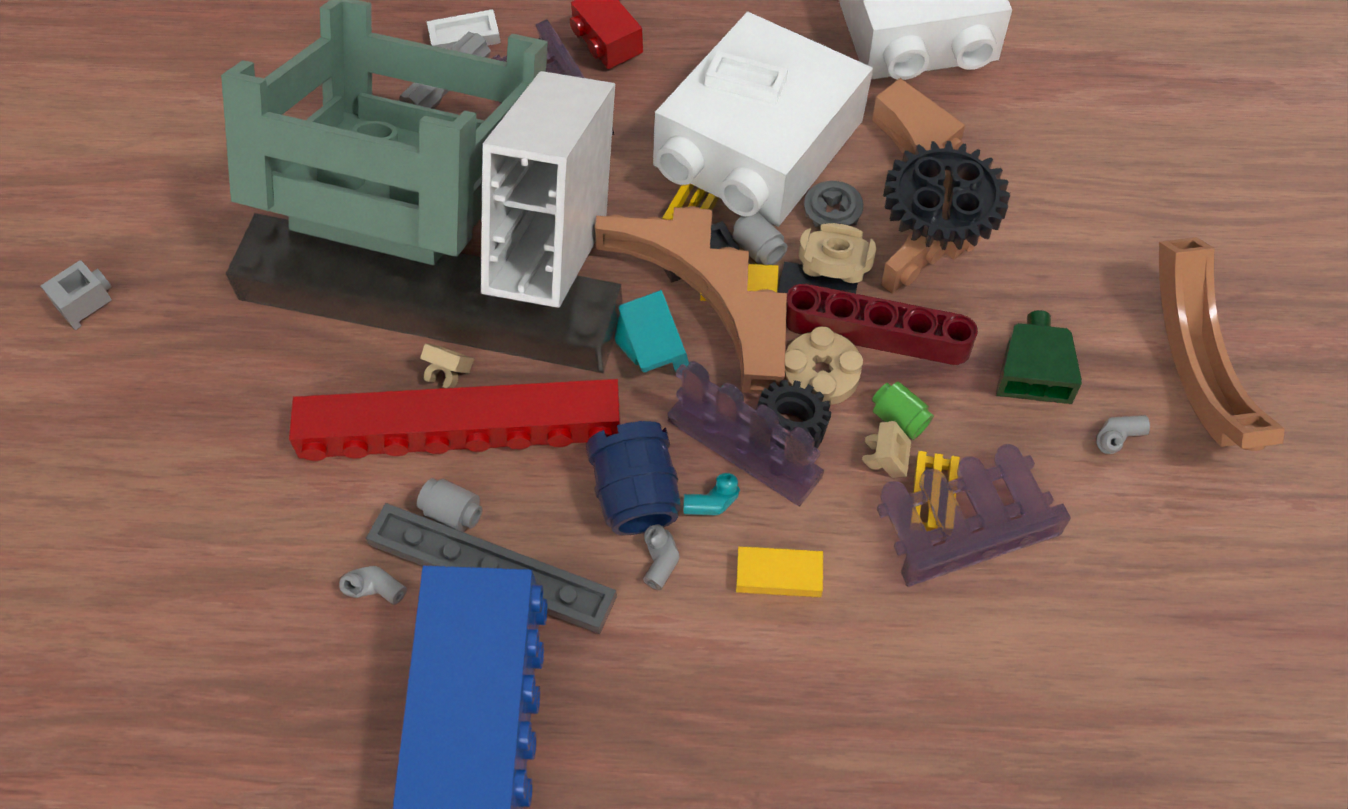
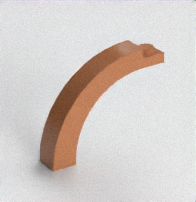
M1198 237L1160 241L1159 279L1168 342L1186 396L1200 422L1221 447L1238 445L1241 449L1258 451L1269 445L1283 444L1285 428L1266 414L1250 398L1240 383L1225 348L1215 300V248Z

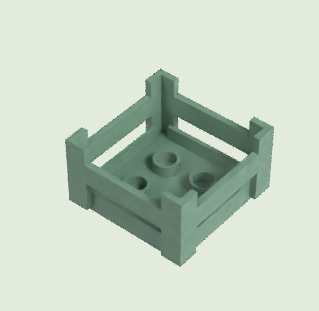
M329 0L320 7L321 37L264 79L255 77L254 63L244 60L221 75L231 202L287 215L289 218V230L435 265L443 254L457 257L472 239L473 227L482 218L483 143L540 71L546 72L548 41L512 33L508 37L507 62L372 33L370 2L361 0ZM372 73L502 103L484 121L476 119V113L464 110L460 115L378 97L372 95ZM322 84L323 106L308 119L302 120L282 115Z

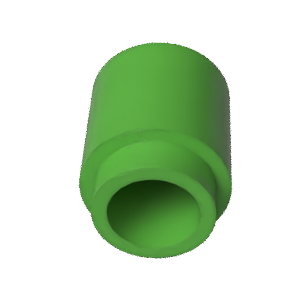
M899 381L892 386L889 383H885L872 399V402L876 404L873 413L884 422L895 421L912 440H915L922 434L934 417L928 411L929 406Z

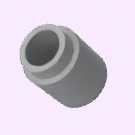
M759 212L750 217L741 216L735 222L732 238L743 250L749 251V256L756 263L775 265L785 255L788 246L784 242V236Z
M434 478L429 479L422 487L417 498V508L423 510L424 516L461 532H464L467 528H474L482 514V506L479 505L480 497L477 494L446 479H440L439 481Z

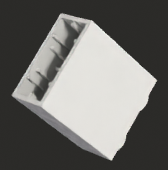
M839 0L859 62L873 67L871 80L885 77L907 80L920 75L924 71L957 66L966 70L981 68L991 61L999 60L1012 13L1009 0Z
M747 11L655 111L653 165L658 167L667 179L676 184L687 185L690 183L721 198L725 205L738 215L750 217L759 212L771 224L779 227L863 121L873 67ZM717 50L788 69L787 81L777 104L705 86V75Z
M540 71L484 141L482 154L481 294L560 308L596 242V216L607 215L615 83Z

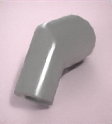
M1146 415L1109 418L1096 436L1098 448L1105 454H1114L1122 449L1123 443L1128 436L1148 435L1150 431L1149 418Z
M652 525L645 531L644 541L647 544L653 563L643 580L653 589L661 590L676 567L680 554L671 533L661 525Z
M377 566L352 570L344 574L339 582V588L346 596L358 598L379 594L393 605L399 603L407 592V587Z

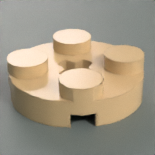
M836 223L821 224L820 231L810 234L811 228H809L801 235L798 254L803 262V271L810 276L823 275L841 278L848 283H858L862 281L864 273L873 267L876 244L872 239L870 244L862 238L863 231L855 227Z
M817 327L812 332L799 336L788 346L785 352L784 380H788L789 386H793L794 380L801 381L800 387L804 389L809 384L814 387L812 392L814 395L819 391L824 395L822 402L830 401V405L838 404L848 399L857 389L863 358L854 344L847 338L833 333L828 327ZM824 362L829 364L831 372L827 373L824 370L819 373L815 372V363Z

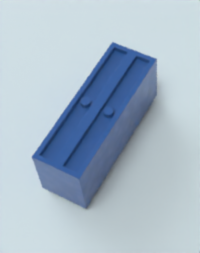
M449 566L422 567L393 809H523V807L531 806L533 781L532 778H528L526 768L527 760L535 759L537 736L536 732L532 731L530 721L531 714L539 713L540 686H536L535 669H542L544 661V642H540L538 628L539 625H546L548 612L547 599L543 598V585H537L532 570Z

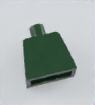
M1043 310L1032 311L1027 315V324L1018 323L1012 329L1004 355L996 396L1073 404L1082 385V378L1072 332L1067 328L1051 327V315Z

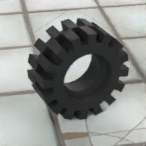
M781 380L779 387L773 382L769 384L768 389L764 388L759 397L753 417V429H757L755 435L758 439L765 437L764 445L768 448L773 444L776 445L775 452L782 454L784 449H789V456H796L798 449H800L802 455L809 454L810 449L815 451L819 444L822 443L831 418L830 404L828 401L822 402L824 395L820 391L814 395L812 393L814 387L809 384L804 389L800 387L801 381L794 380L793 386H789L788 380ZM787 413L799 417L803 422H795L784 418L781 414Z

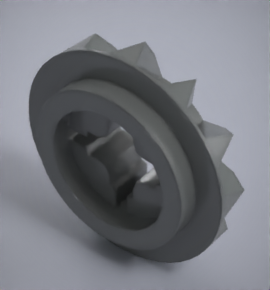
M824 181L816 184L807 192L804 200L806 218L813 220L815 227L828 223L848 226L851 224L857 225L859 217L863 212V200L860 193L847 183ZM840 203L839 211L834 209L831 212H826L827 205L832 207Z

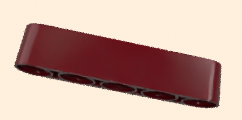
M809 284L795 285L787 292L786 327L791 332L801 335L810 333L817 327H828L833 333L842 335L856 346L950 365H959L969 359L978 334L976 323L970 317L962 314Z

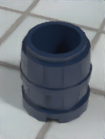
M652 421L630 422L617 425L618 434L606 437L603 430L588 439L586 450L588 460L594 466L595 494L600 501L606 525L611 527L615 534L645 533L652 525H661L664 528L677 520L678 512L681 508L677 485L678 475L673 467L668 451L670 441L666 427L662 430L660 423Z

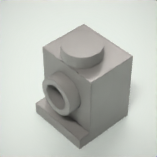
M81 260L41 285V288L55 308L74 330L81 327L79 323L81 320L112 300L107 293V290L112 286L98 268L91 272Z

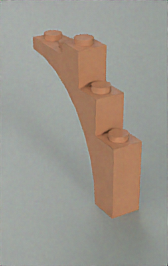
M899 78L876 96L872 121L891 137L903 154L904 151H909L915 155L918 144L926 150H930L931 141H935L940 149L945 148L947 141H951L952 147L955 150H958L963 144L962 137L965 125L903 79ZM945 170L946 175L943 184L945 196L942 218L947 220L949 207L947 195L950 184V171ZM912 230L901 248L885 263L881 285L893 294L903 284L905 286L912 284L923 267L928 263L935 264L944 253L954 260L965 250L970 252L976 246L964 240L961 250L957 249L954 242H948L946 249L942 250L940 241L934 240L930 247H926V237L921 236L915 241L911 240ZM979 236L977 245L979 244V242H980L981 239H982L981 236Z
M694 206L686 208L674 207L673 220H663L658 217L629 218L621 215L596 216V249L632 255L653 262L675 273L701 293L717 312L735 348L740 365L742 393L761 394L764 388L768 389L769 384L773 382L779 387L780 381L785 378L787 293H776L769 289L747 291L749 251L737 250L732 247L710 248L711 209H701Z

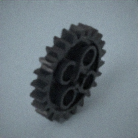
M931 141L930 150H926L918 144L915 155L909 151H904L902 161L895 159L893 169L888 170L883 196L886 197L884 207L891 210L890 221L901 220L900 232L909 229L913 230L912 241L917 240L921 236L926 237V247H930L934 240L940 241L942 250L946 249L948 242H954L957 249L961 250L964 240L976 246L979 236L988 240L992 229L998 230L1002 219H1005L1010 193L1006 191L1009 183L1008 180L1000 179L1003 171L1002 168L991 169L992 158L981 161L979 159L981 150L979 149L971 154L966 153L967 147L964 143L958 150L953 149L951 141H947L945 148L941 149L935 141ZM945 170L950 171V184L947 195L949 203L947 220L942 218L945 187L943 186L946 175Z

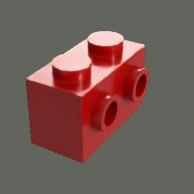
M619 0L571 1L572 18L569 19L573 33L578 38H583L588 45L591 55L595 59L599 58L607 69L643 53L642 27Z

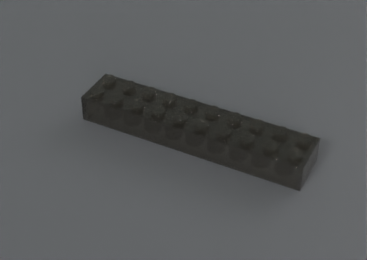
M254 213L226 272V276L238 300L602 374H604L614 342L617 320L620 315L619 306L623 304L621 284L576 276L560 308L481 294V257L459 253L456 257L443 254L435 265H430L289 230L288 219Z

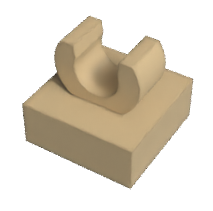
M432 344L424 345L420 359L432 363L424 372V380L435 382L438 372L443 370L446 376L443 383L444 388H454L458 382L457 372L470 373L474 361L472 357Z
M895 421L881 422L878 434L865 437L866 444L871 449H876V452L872 455H864L862 460L871 469L883 467L891 478L907 477L911 440Z

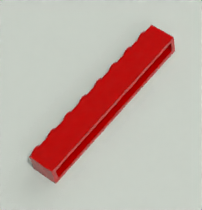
M618 379L293 396L289 441L299 459L304 458L310 461H320L326 457L336 456L359 459L372 454L403 456L408 452L426 451L432 454H443L449 450L462 449L482 452L489 448L498 447L521 450L534 445L566 447L571 443H587L588 439L603 430L606 437L618 434L617 425L621 424Z

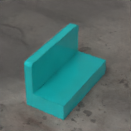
M662 290L619 306L620 314L642 372H647L669 363L673 364L677 377L692 372L686 351Z

